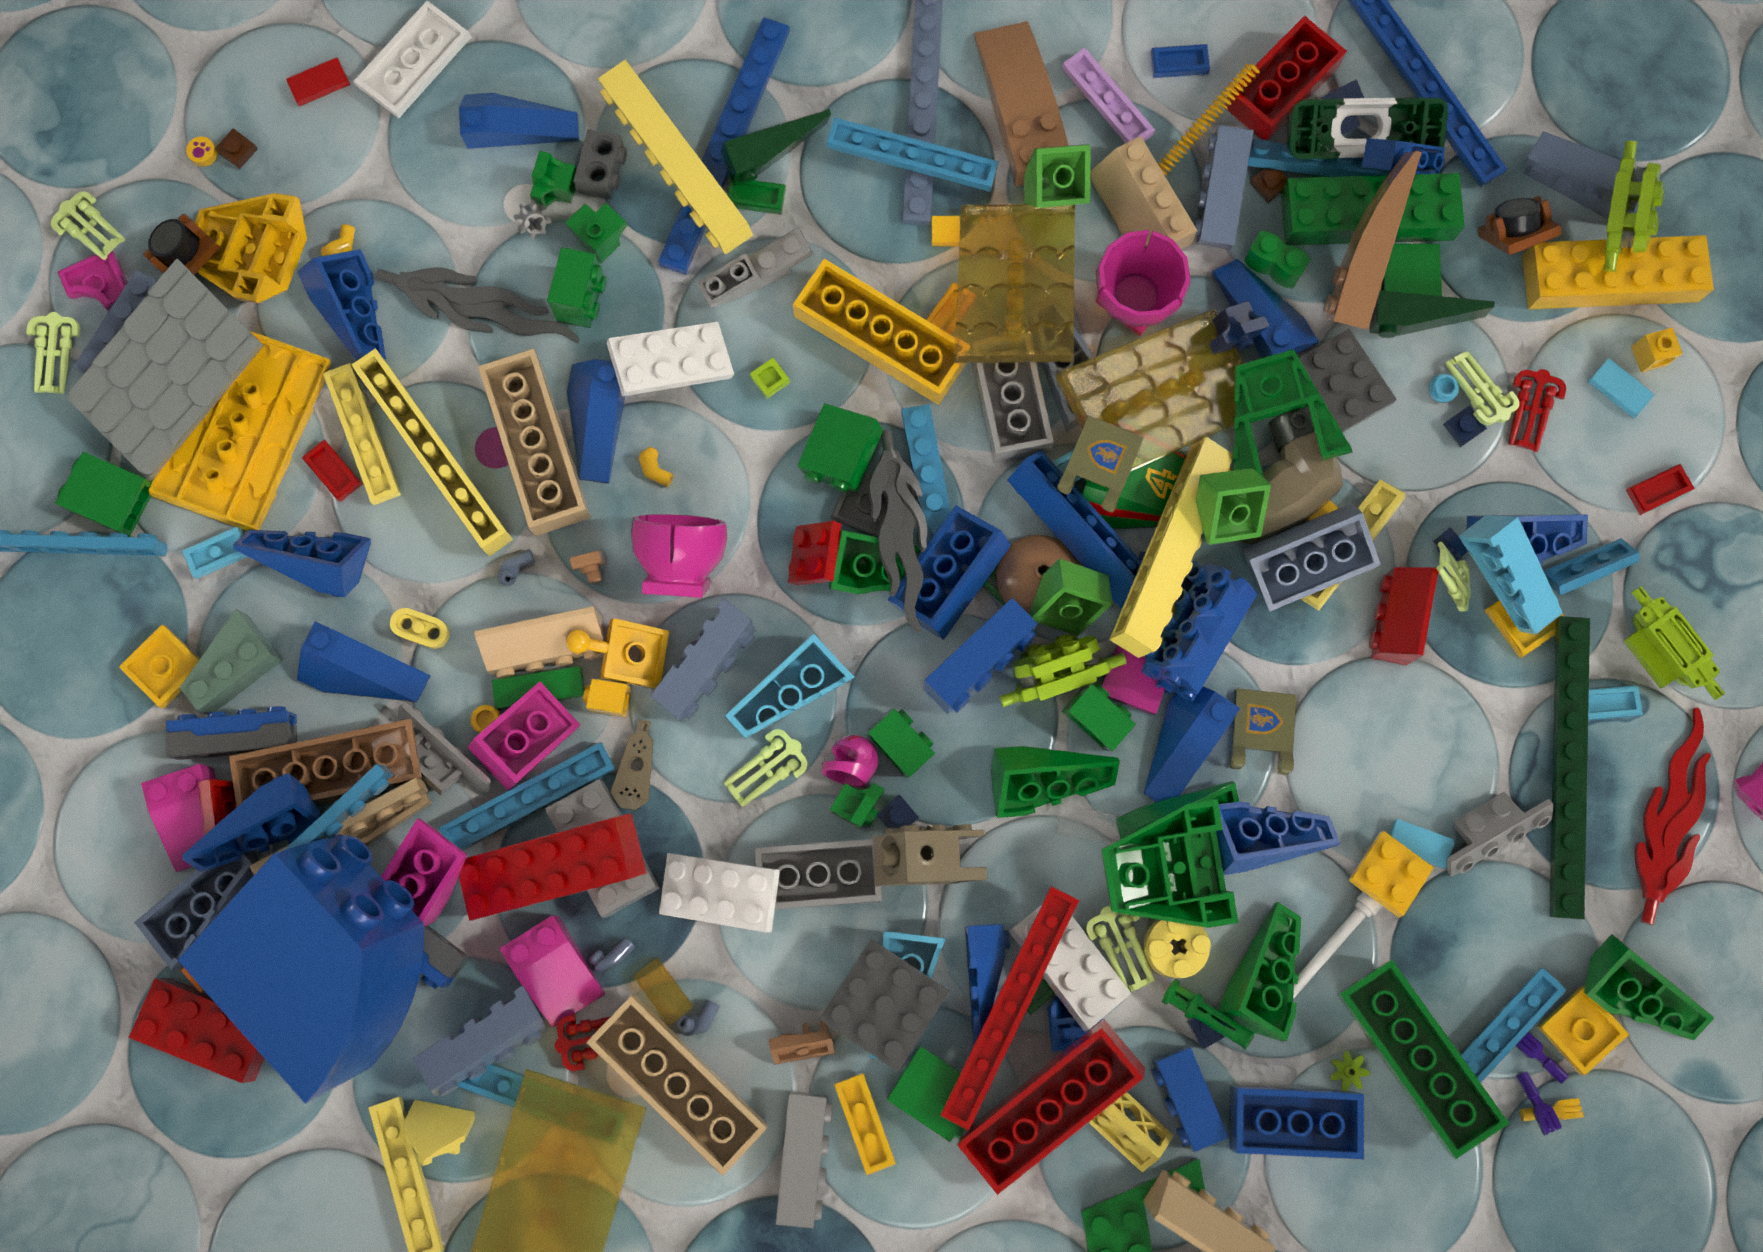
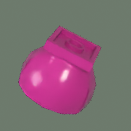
M1149 230L1127 232L1111 243L1104 251L1096 269L1098 297L1095 303L1106 310L1112 318L1119 320L1138 336H1141L1150 325H1157L1174 314L1182 306L1190 287L1187 256L1173 239L1155 231H1152L1148 245L1145 247Z
M644 514L634 516L631 526L632 548L637 559L648 574L647 578L642 582V594L702 598L710 589V577L708 576L724 557L728 539L726 523L719 519L692 515Z

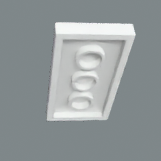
M426 1L354 80V83L397 118H400L472 37L469 31L429 1Z
M718 322L613 337L607 341V347L622 396L731 379L734 375Z
M667 853L659 914L760 932H772L780 870Z
M1040 907L1008 931L1020 947H1022ZM1072 916L1043 978L1085 1032L1126 999L1131 992Z

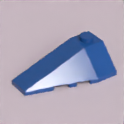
M497 93L465 94L459 106L460 135L468 149L579 141L578 113Z
M1588 514L1497 515L1519 518L1540 564L1543 563V560L1550 557L1560 556L1587 544ZM1485 515L1467 516L1466 530Z
M248 530L233 544V548L317 592L331 594L335 597H346L360 582L371 545V538L341 532H333V537H316V532H305V535L288 536L286 531Z

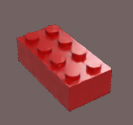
M1304 15L1255 65L1260 73H1256L1251 69L1256 78L1251 77L1249 74L1247 76L1251 79V82L1242 78L1246 82L1247 87L1238 82L1243 88L1241 92L1234 87L1239 96L1230 91L1235 100L1233 101L1227 97L1231 105L1225 102L1226 110L1248 129L1254 130L1253 133L1260 139L1268 141L1288 120L1290 108L1299 100L1309 99L1340 67L1347 50Z
M171 978L154 979L128 1037L240 1083L255 1081L265 1059L207 993H200L196 988Z

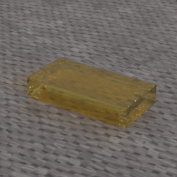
M659 957L632 976L668 1026L695 1007Z

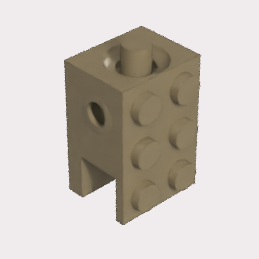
M971 824L954 825L953 827L930 825L927 828H919V825L900 826V828L884 829L885 835L873 837L876 886L956 884L987 880V867L960 868L959 840L984 836V830H972Z

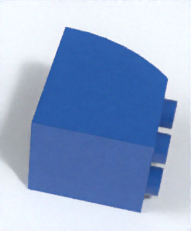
M339 834L274 853L178 959L179 963L305 1104L370 1069L377 1062L401 1028L412 1004L420 977L424 950V923L411 910L414 906V899L407 889L399 883L391 880L384 881L370 865L373 856L369 848L362 841L350 835L343 836Z

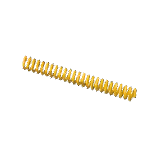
M1245 64V68H1241V73H1237L1238 78L1233 77V82H1229L1230 87L1225 86V91H1221L1222 96L1217 95V100H1213L1214 105L1209 104V109H1205L1206 114L1201 113L1202 119L1197 118L1198 123L1193 122L1194 128L1189 127L1190 132L1185 131L1186 136H1181L1182 141L1177 140L1178 145H1173L1175 150L1169 149L1170 154L1165 153L1166 158H1161L1163 163L1157 162L1165 176H1168L1166 170L1172 172L1169 165L1176 167L1172 160L1180 163L1177 156L1184 158L1181 152L1188 154L1183 146L1191 150L1192 148L1188 142L1195 145L1192 138L1199 141V137L1195 132L1203 136L1200 129L1207 132V128L1203 124L1211 127L1208 120L1215 123L1211 115L1219 118L1215 110L1223 114L1219 106L1225 110L1227 109L1222 100L1228 105H1231V102L1226 96L1233 101L1235 100L1230 91L1236 96H1239V93L1234 87L1241 92L1243 91L1238 82L1247 87L1246 82L1242 78L1248 82H1251V79L1247 74L1256 78L1249 68L1256 73H1260L1254 64Z

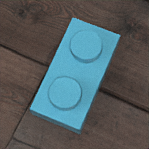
M235 527L183 550L182 552L192 577L199 579L248 557L233 548V544L243 536L242 530Z

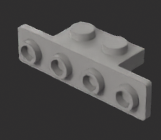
M405 702L399 706V720L412 719L422 779L441 796L463 777L482 795L489 791L491 780L483 767L475 766L468 759L465 751L459 746L454 747L446 739L441 729L436 726L432 727L425 721L423 714L417 708H411Z
M1503 792L1453 821L1454 829L1468 843V846L1447 858V872L1453 877L1458 873L1468 872L1475 863L1485 857L1491 858L1495 856L1507 844L1517 843L1525 837L1526 833L1536 827L1542 828L1546 826L1553 816V803L1547 799L1523 813L1511 798Z

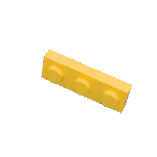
M864 1073L835 1083V1089L866 1175L895 1165L893 1153Z

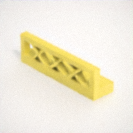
M1128 1092L1089 1122L1141 1172H1144L1160 1159L1174 1136ZM1124 1108H1129L1134 1113L1136 1121H1131L1125 1115ZM1147 1129L1153 1130L1161 1138L1158 1145L1149 1138Z

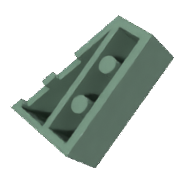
M235 609L185 679L180 689L197 711L204 714L216 712L280 663L282 658L247 614Z

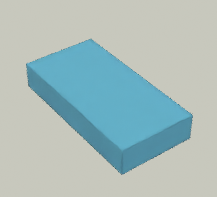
M1610 358L1588 380L1591 385L1632 418L1636 417L1655 395Z
M1638 686L1589 689L1588 720L1643 715Z
M1399 819L1394 820L1390 836L1427 863L1442 869L1447 868V858L1451 856L1455 839Z

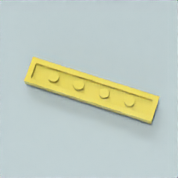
M351 363L323 373L370 502L375 506L400 496L401 492Z
M1381 479L1358 507L1363 512L1372 540L1375 539L1405 499L1404 492ZM1340 583L1301 598V600L1319 611Z
M402 1096L368 1107L408 1252H442L445 1249L422 1167L418 1161V1154L411 1145L405 1143L403 1127L407 1113Z

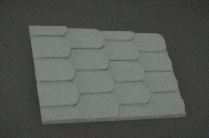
M178 259L172 263L148 291L149 294L125 320L124 326L92 361L93 364L70 389L69 395L66 397L150 482L264 346Z

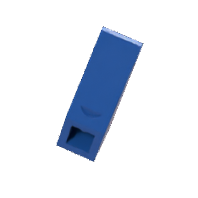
M1367 138L1362 168L1391 171L1405 152L1419 151L1422 153L1415 174H1440L1444 164L1443 155L1445 148L1396 140Z

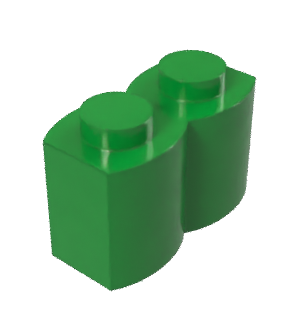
M1260 231L1250 247L1244 262L1249 268L1258 273L1269 274L1270 278L1280 286L1294 288L1311 259L1300 248L1285 245L1275 234Z

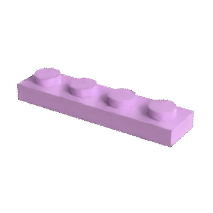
M1083 48L1063 63V71L1125 143L1140 136L1145 142L1154 135L1155 129L1086 48Z

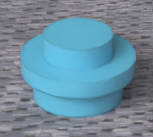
M1447 374L1435 376L1429 384L1431 397L1440 403L1452 401L1459 391L1457 380Z

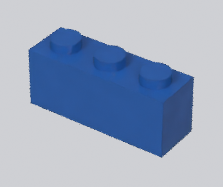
M1185 1046L1152 1060L1155 1068L1151 1069L1152 1076L1157 1086H1163L1167 1098L1163 1099L1170 1117L1176 1116L1180 1126L1176 1129V1133L1182 1146L1188 1145L1190 1150L1196 1152L1229 1138L1191 1047Z

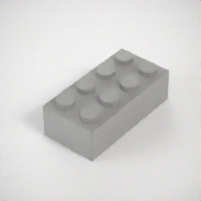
M1029 332L972 343L970 356L994 463L1029 457L1039 450H1042L1044 453H1050L1054 441Z
M600 779L545 808L557 833L621 816L606 784ZM644 856L643 860L647 874L587 890L601 917L607 918L660 889Z
M873 839L755 848L756 866L780 870L775 910L882 902L881 886H876Z

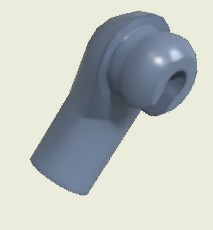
M531 549L504 558L498 571V580L502 585H512L516 581L521 567L535 563Z

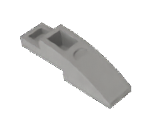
M797 227L749 256L747 253L741 255L697 283L709 306L712 308L748 295L779 280L792 272L791 267L812 256L814 253L802 231Z

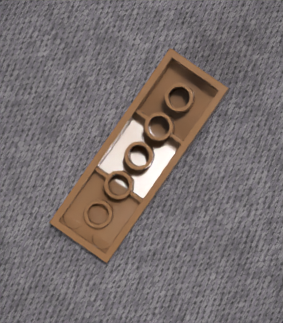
M1028 21L974 33V39L1015 187L1024 185V173L1034 148L1069 146L1054 92Z
M1405 152L1385 178L1366 208L1351 238L1341 267L1336 266L1332 277V283L1335 284L1332 295L1327 296L1323 312H1327V319L1368 330L1422 152Z
M412 719L229 756L236 807L259 787L286 773H289L304 785L315 805L339 800L376 764L386 766L394 774L388 780L389 785L387 788L404 784L414 778L422 779Z

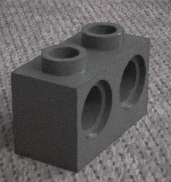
M587 129L574 178L578 193L611 200L613 191L619 188L620 173L618 172L620 164L624 165L627 157V148L624 147L621 136ZM603 150H611L607 155H600ZM598 175H604V178L600 181L593 180Z

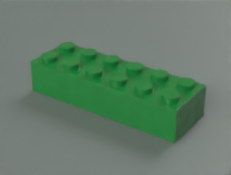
M1460 173L1415 174L1395 242L1454 241L1465 227ZM1388 175L1288 178L1281 192L1285 245L1349 244L1366 208Z
M1392 959L1386 961L1337 994L1450 1157L1459 1158L1510 1124Z

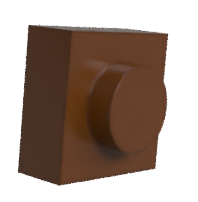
M233 128L216 146L215 150L240 170L258 148Z
M1264 168L1251 179L1250 184L1269 203L1281 194L1288 178L1280 170Z

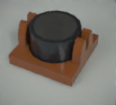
M1541 196L1505 201L1495 208V214L1487 215L1485 225L1478 227V237L1509 255L1562 235L1561 225L1552 221L1548 200L1542 201Z
M182 213L178 219H168L155 227L148 240L149 250L147 249L143 255L162 273H165L172 263L178 259L194 275L220 249V246L189 216Z

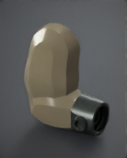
M1308 407L1285 412L1276 416L1268 423L1276 450L1281 453V459L1263 472V478L1271 484L1262 535L1258 538L1239 540L1244 544H1256L1303 523L1337 496L1343 486L1342 471L1337 457L1324 461L1322 459Z

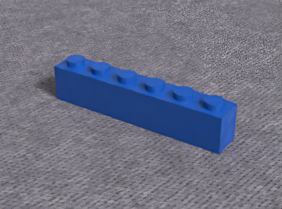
M1039 450L1026 458L1007 481L1084 567L1109 575L1112 600L1122 609L1142 561L1074 485L1070 494H1064L1058 490V484L1063 473L1042 450Z

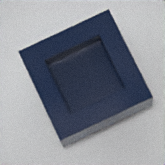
M1470 406L1443 424L1460 448L1487 429L1473 415L1474 411Z
M1451 527L1433 541L1437 545L1436 548L1439 554L1438 543L1443 542L1456 561L1468 552L1459 536Z
M900 795L877 814L888 829L912 825L919 819V816Z
M1196 1018L1186 1021L1202 1049L1225 1037Z

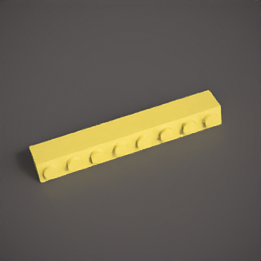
M626 59L600 76L598 80L603 88L599 91L608 106L615 105L617 110L614 113L622 125L629 124L632 128L629 133L638 146L643 144L647 150L644 151V154L653 166L656 164L660 166L662 170L659 174L669 187L672 184L675 186L677 191L674 194L683 207L689 205L692 209V212L689 214L698 228L702 226L706 228L708 233L705 236L712 247L716 249L719 246L726 255L751 238L753 233L748 222Z
M375 348L351 364L481 549L490 557L513 541L504 525Z
M1204 437L1190 446L1109 639L1138 658L1154 653L1161 645L1162 637L1160 636L1162 631L1172 618L1173 613L1171 609L1173 604L1183 591L1181 585L1184 577L1192 569L1193 563L1191 560L1202 544L1203 538H1201L1203 528L1196 505L1200 475L1232 470L1230 464L1233 454L1208 437Z

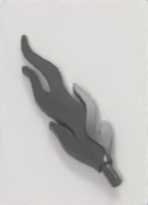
M440 267L401 272L400 275L383 269H378L376 272V280L395 285L420 312L434 320H437L439 316L430 307V303L437 306L451 322L460 328L470 331L493 333L492 327L488 324L469 320V318H483L497 322L519 335L532 336L557 333L564 335L575 343H579L577 335L569 327L559 322L524 319L508 311L505 308L506 306H513L534 316L547 315L549 313L547 307L534 306L507 289L494 286L456 288L445 285V283L476 284L478 280L475 276L460 274Z
M884 430L881 434L883 451L880 456V462L868 486L871 521L875 522L879 516L881 494H883L886 498V513L879 531L878 552L891 583L890 596L892 597L897 593L900 584L895 555L897 554L906 577L903 610L906 620L917 634H920L922 629L916 617L915 605L923 583V572L914 550L913 531L915 526L917 529L918 548L920 552H924L927 547V522L921 507L916 501L921 498L922 489L915 474L902 460L899 451H895L892 431Z

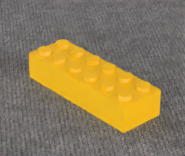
M1706 235L1651 237L1647 251L1633 253V238L1631 248L1630 242L1629 248H1627V242L1626 248H1624L1623 243L1622 254H1619L1617 259L1616 272L1603 271L1607 239L1543 242L1530 247L1522 255L1528 310L1696 303L1714 290Z
M825 258L792 304L795 318L937 405H940L970 359V346Z

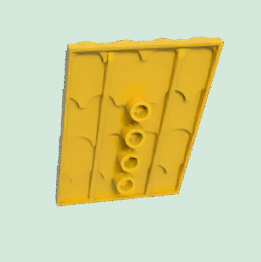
M252 331L250 332L264 346L156 475L148 490L153 498L192 510V512L242 530L244 529L245 531L260 530L277 495L276 491L292 460V454L312 415L313 406L326 382L323 373L329 371L331 367L329 358Z

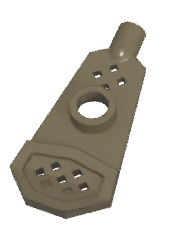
M639 719L637 732L629 736L610 792L622 809L636 811L647 803L650 798L653 739L648 733L651 721ZM636 759L642 761V767L639 770H633L631 767L632 762Z

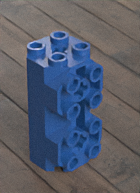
M1208 563L1201 566L1199 564L1192 566V569L1182 582L1181 587H1183V591L1174 602L1176 612L1172 615L1171 620L1164 627L1160 636L1162 637L1161 645L1154 653L1145 655L1146 662L1141 672L1157 681L1155 685L1157 688L1163 687L1165 689L1164 693L1169 695L1172 692L1178 693L1182 698L1191 702L1195 699L1257 596L1256 591L1245 579L1239 576L1237 581L1229 577L1231 571Z

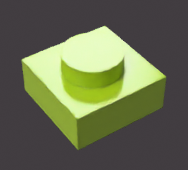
M773 357L750 373L751 379L766 399L790 384V379Z

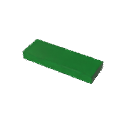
M576 666L492 680L495 709L503 710L510 708L539 682L558 701L583 697L585 688L582 667Z

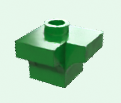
M539 151L531 175L533 187L530 193L531 200H534L537 208L542 205L547 208L556 201L572 203L576 190L574 183L575 165L561 162L554 158L551 153Z
M585 203L565 222L567 228L575 235L580 245L588 253L595 254L600 264L621 245L619 238L627 227L626 221L606 203L597 212H594Z
M845 783L832 804L830 812L862 830L864 825L870 827L879 812L874 808L882 797L884 788L873 783L871 787L865 790H857Z

